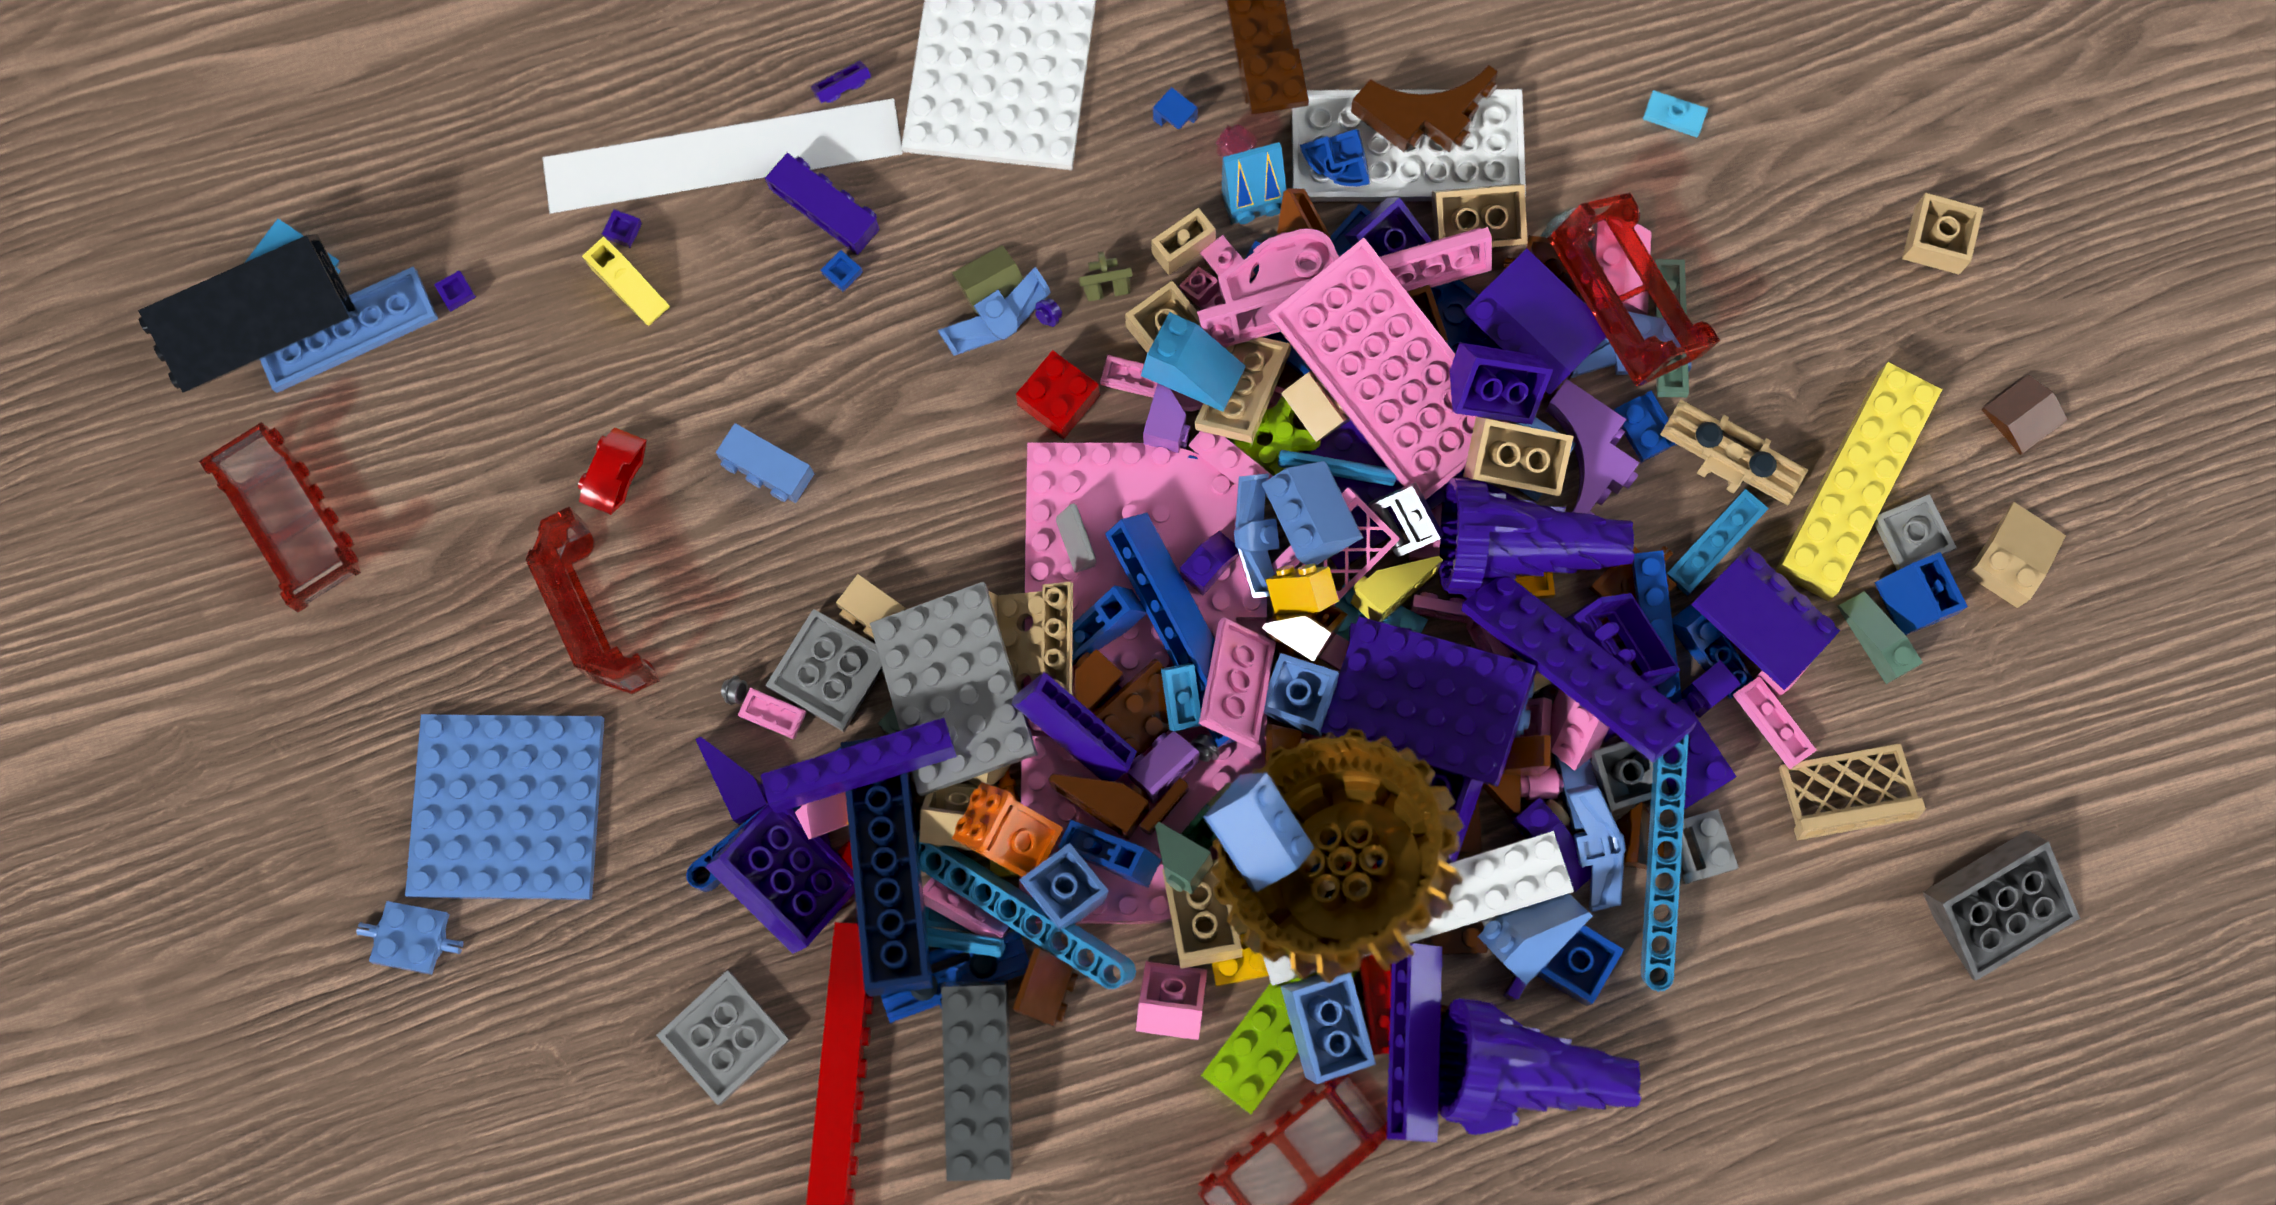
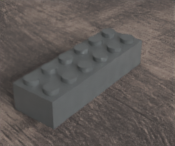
M1008 980L945 982L941 987L946 1181L1011 1179L1013 1174Z

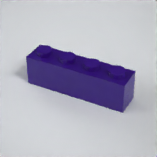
M786 153L765 177L769 189L856 255H859L880 230L876 219L877 215L867 206L861 208L854 203L855 199L843 189L838 191L832 186L833 183L827 176L822 173L817 175L811 171L810 165L799 156L794 158L789 153Z

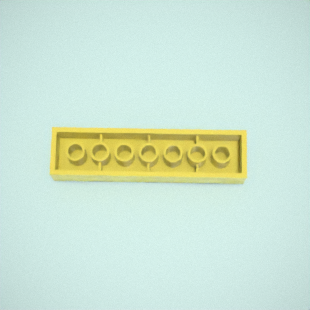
M1889 362L1885 364L1877 373L1775 569L1777 573L1782 574L1788 581L1827 601L1839 593L1943 389Z

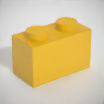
M1312 563L1294 569V565H1287L1276 569L1277 574L1265 579L1275 614L1320 612L1339 602L1330 567H1316V564Z

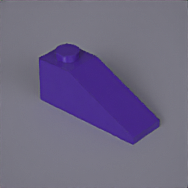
M699 737L695 739L733 821L738 825L744 823L768 803L763 783L760 784L754 776L704 738Z
M1540 797L1511 822L1526 839L1554 831L1574 893L1591 879L1592 865L1586 867L1579 865L1574 838Z

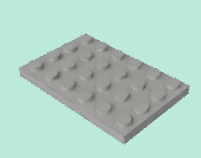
M984 582L870 623L900 731L945 718L957 755L955 758L912 771L919 795H927L1038 755L1027 717L1012 705L1013 697L1019 691L989 591Z

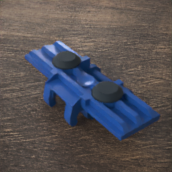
M1012 931L1006 934L1003 938L1006 949L1001 957L969 953L971 957L969 961L933 973V988L881 995L889 1022L893 1023L939 1005L942 1009L941 987L945 982L1002 981L1024 975L1029 959L1020 933ZM939 948L929 952L930 962L934 964L964 952Z

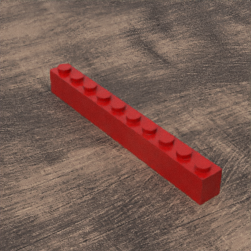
M834 922L806 1205H854L855 1189H851L852 1175H857L859 1158L854 1156L855 1143H860L862 1125L857 1123L858 1110L863 1111L865 1092L860 1091L861 1078H866L868 1070V1059H863L864 1046H869L871 1039V1027H866L867 1014H872L874 1007V996L870 997L864 990L858 923Z

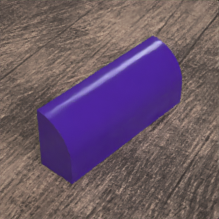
M1045 672L1013 697L1012 705L1100 780L1114 782L1129 771L1137 751Z

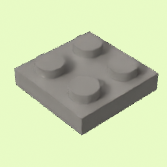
M1930 494L1881 513L1874 522L1897 571L1936 553L1941 552L1944 555L1957 548Z

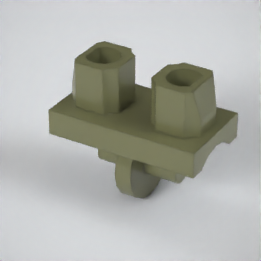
M1104 251L1098 252L1099 261L1088 263L1089 271L1101 269V273L1079 277L1080 287H1084V292L1089 302L1104 299L1101 283L1112 281L1115 296L1130 294V277L1133 275L1131 268L1108 272L1107 268L1118 266L1117 258L1105 259Z

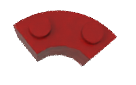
M614 428L607 436H601L596 446L597 452L589 469L579 480L578 489L581 490L579 502L612 515L625 502L630 484L637 471L643 465L647 440L618 428Z

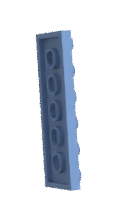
M411 267L349 295L359 316L261 359L260 361L272 389L278 393L438 320L417 270Z

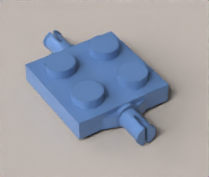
M390 901L386 902L378 925L360 922L358 927L361 929L357 928L356 931L357 935L374 938L369 962L430 975L433 974L436 961L442 951L460 954L462 950L458 947L463 948V941L446 939L445 929L450 915L447 912Z

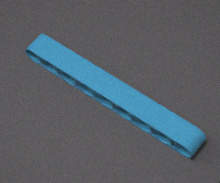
M1689 734L1674 745L1678 751V757L1673 763H1666L1663 755L1653 763L1641 977L1655 991H1665L1672 985L1674 980ZM1666 778H1673L1676 782V789L1673 793L1665 795L1661 790V784ZM1671 809L1674 813L1673 822L1668 826H1662L1659 822L1661 812ZM1663 841H1670L1672 844V852L1667 857H1660L1657 853L1658 845ZM1666 872L1670 875V884L1665 888H1657L1655 884L1656 877L1660 873ZM1659 904L1667 905L1669 911L1666 918L1662 920L1655 919L1653 915L1655 907ZM1657 936H1665L1667 941L1665 948L1661 951H1654L1651 946L1652 940ZM1657 967L1663 968L1665 972L1664 978L1659 982H1651L1650 972Z
M916 830L921 871L1103 987L1116 989L1132 982L1135 978L1136 967L1130 958L1076 924L1059 930L1033 897L952 846L943 845L936 847L930 843L919 842L920 830ZM937 853L941 857V866L936 861ZM962 869L966 873V882L961 878ZM986 885L991 889V898L986 894ZM1011 901H1014L1017 906L1016 914L1011 910ZM1037 916L1042 921V930L1036 925ZM1062 933H1064L1065 935H1067V938H1068V946H1067V947L1062 943V940H1061V935H1062ZM1088 949L1094 954V963H1091L1087 957ZM1114 965L1117 966L1121 972L1120 980L1117 979L1113 974Z

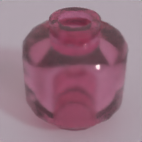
M1235 124L1232 127L1227 125L1215 142V145L1218 146L1217 155L1223 159L1225 156L1255 149L1258 139L1240 124Z

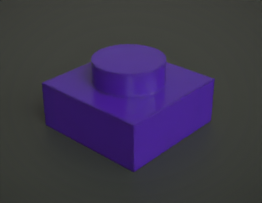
M613 209L602 232V236L607 240L631 248L642 222L637 217Z
M460 270L434 284L450 311L476 298Z

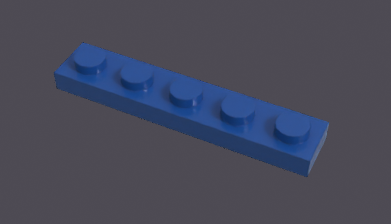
M1660 550L1635 553L1632 571L1636 601L1678 666L1664 552ZM1679 672L1657 687L1652 686L1672 703L1682 700Z

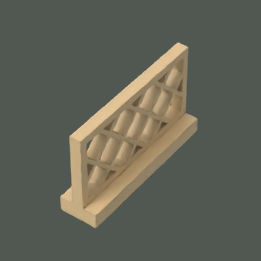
M1901 743L1805 760L1791 769L1786 764L1779 767L1796 824L1794 832L1797 840L1918 819L1926 810L1923 799L1918 798ZM1895 754L1898 766L1894 772L1878 763L1882 755ZM1861 760L1871 766L1864 778L1848 769L1852 761ZM1830 765L1840 771L1834 783L1817 774L1822 766ZM1815 767H1817L1815 771H1812L1811 769H1809V768H1815ZM1873 769L1890 778L1884 789L1867 780ZM1799 770L1811 778L1803 789L1792 782L1789 772ZM1843 774L1860 783L1853 795L1837 786ZM1813 780L1830 789L1824 800L1807 791ZM1893 780L1906 788L1908 797L1898 799L1887 792ZM1863 786L1880 795L1875 803L1867 804L1857 798ZM1833 791L1849 800L1845 808L1836 809L1826 803ZM1795 792L1800 794L1798 798L1796 797ZM1803 796L1819 806L1815 814L1802 816L1798 803ZM1883 797L1888 800V801H1882V802H1881V800H1882ZM1852 803L1858 805V806L1850 807V806L1852 805ZM1822 808L1825 809V810H1827L1826 812H1821V813H1820V811L1822 810Z

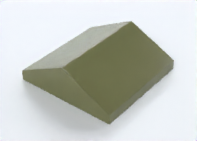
M1003 245L952 272L977 316L979 314L974 308L975 304L997 290L1006 299L1024 279L1015 261Z

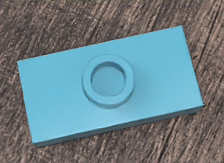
M1653 90L1643 120L1698 137L1708 108Z

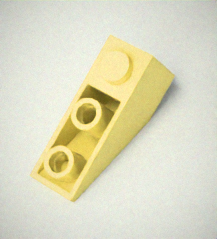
M604 236L582 255L590 269L648 326L670 307Z

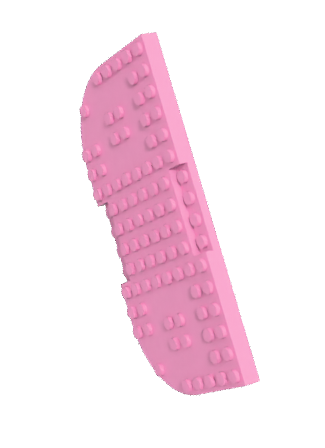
M1027 443L1025 593L1042 591V584L1072 582L1073 623L1113 586L1132 589L1136 594L1105 533L1121 519L1148 513L1180 573V567L1193 552L1218 531L1235 543L1234 530L1238 486L1199 454L1180 448L1179 452L1176 453L1164 447H1153L1144 443ZM1188 456H1196L1198 459L1188 458ZM1073 503L1077 505L1096 558L1095 567L1080 572H1074L1056 523L1057 516ZM1240 555L1204 595H1201L1183 580L1214 639L1216 638L1218 623L1224 617L1266 637V631L1262 627L1267 619V597H1252ZM1147 614L1126 633L1098 650L1123 673L1124 680L1119 684L1120 687L1126 685L1154 658L1159 660L1164 668L1174 666ZM1031 616L1025 618V631L1032 627L1033 619ZM1076 664L1072 666V696L1076 698L1075 670L1078 668ZM1031 676L1024 678V688L1032 682ZM1264 713L1258 745L1250 748L1235 741L1219 748L1220 755L1217 760H1210L1209 762L1199 760V763L1182 778L1188 783L1189 791L1162 822V824L1210 851L1212 860L1218 859V851L1213 846V841L1217 839V836L1204 818L1209 811L1206 803L1227 782L1232 784L1239 775L1253 774L1252 770L1254 768L1261 769L1265 766L1267 715ZM1027 718L1038 755L1021 762V804L1063 827L1049 857L1060 850L1058 846L1070 820L1128 841L1051 788L1049 777L1052 774L1095 780L1100 779ZM1205 726L1175 731L1190 744L1193 739H1197L1199 734L1211 736L1208 728ZM1169 729L1166 732L1167 736L1172 732V730ZM1150 746L1143 755L1146 756L1154 748ZM1128 772L1114 781L1123 783L1127 787L1134 784L1129 779ZM1164 795L1154 804L1147 798V800L1149 801V811L1144 817V819L1159 803V801L1164 797ZM1139 825L1128 842L1146 848L1161 859L1156 830L1152 835L1148 836L1140 829ZM1162 859L1149 888L1085 861L1106 886L1109 893L1101 906L1074 924H1150L1172 921L1162 871L1164 869ZM1019 876V889L1031 896L1020 882L1022 877ZM1037 916L1036 923H1042L1041 919Z

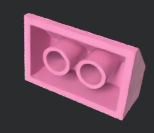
M1597 217L1592 228L1590 265L1603 266L1604 272H1596L1603 274L1602 279L1590 277L1589 304L1644 315L1648 314L1651 231L1629 218Z
M1559 689L1551 710V752L1576 771L1592 758L1593 750L1600 748L1609 727Z

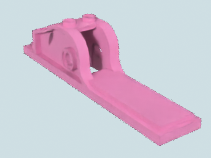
M1488 227L1483 229L1477 228L1380 256V258L1406 292L1429 284L1432 288L1491 271L1492 237ZM1299 229L1288 233L1283 232L1265 240L1253 249L1254 253L1235 267L1232 265L1218 276L1223 304L1211 305L1204 310L1197 311L1200 327L1224 348L1280 332L1268 314L1339 258L1333 242L1326 234L1314 229ZM1259 264L1258 274L1250 283L1252 272Z

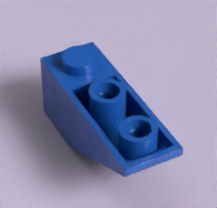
M1691 604L1672 619L1673 631L1682 645L1705 671L1721 660L1741 683L1727 695L1728 698L1732 699L1734 693L1754 680L1728 638Z

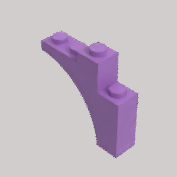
M1566 379L1550 401L1546 412L1561 425L1567 435L1574 436L1573 442L1577 444L1574 450L1578 460L1580 480L1578 497L1573 512L1595 515L1591 510L1596 503L1602 506L1612 491L1618 494L1623 486L1627 489L1630 488L1638 477V474L1634 471L1639 462L1616 447V444L1626 432L1621 429L1626 419Z

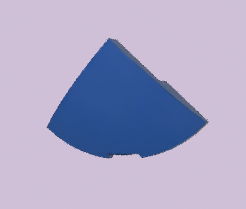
M1358 129L1332 137L1326 136L1300 145L1301 151L1312 169L1319 175L1323 174L1329 179L1334 180L1335 184L1348 187L1371 184L1365 152Z

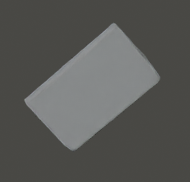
M1074 503L1070 504L1057 516L1056 523L1074 572H1080L1095 567L1096 558L1077 505Z

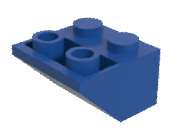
M1941 552L1916 561L1875 582L1893 622L1905 635L1956 616L1968 607Z

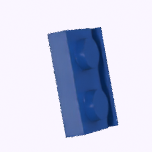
M1652 390L1613 410L1626 419L1621 429L1626 431L1624 434L1641 463L1677 445L1660 435L1669 419Z

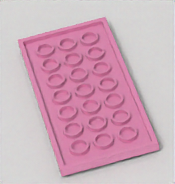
M1362 238L1271 311L1268 316L1378 456L1392 471L1401 485L1406 487L1416 482L1426 500L1451 478L1465 469L1476 416L1456 414L1452 411L1449 370L1455 353L1366 239ZM1496 420V421H1501V422L1509 423L1508 421Z

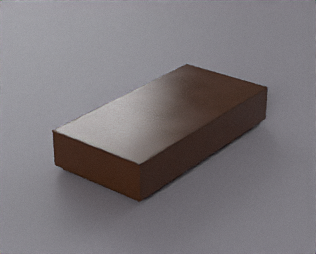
M1180 777L1142 821L1140 829L1148 836L1152 835L1156 830V824L1164 821L1189 791L1188 783Z

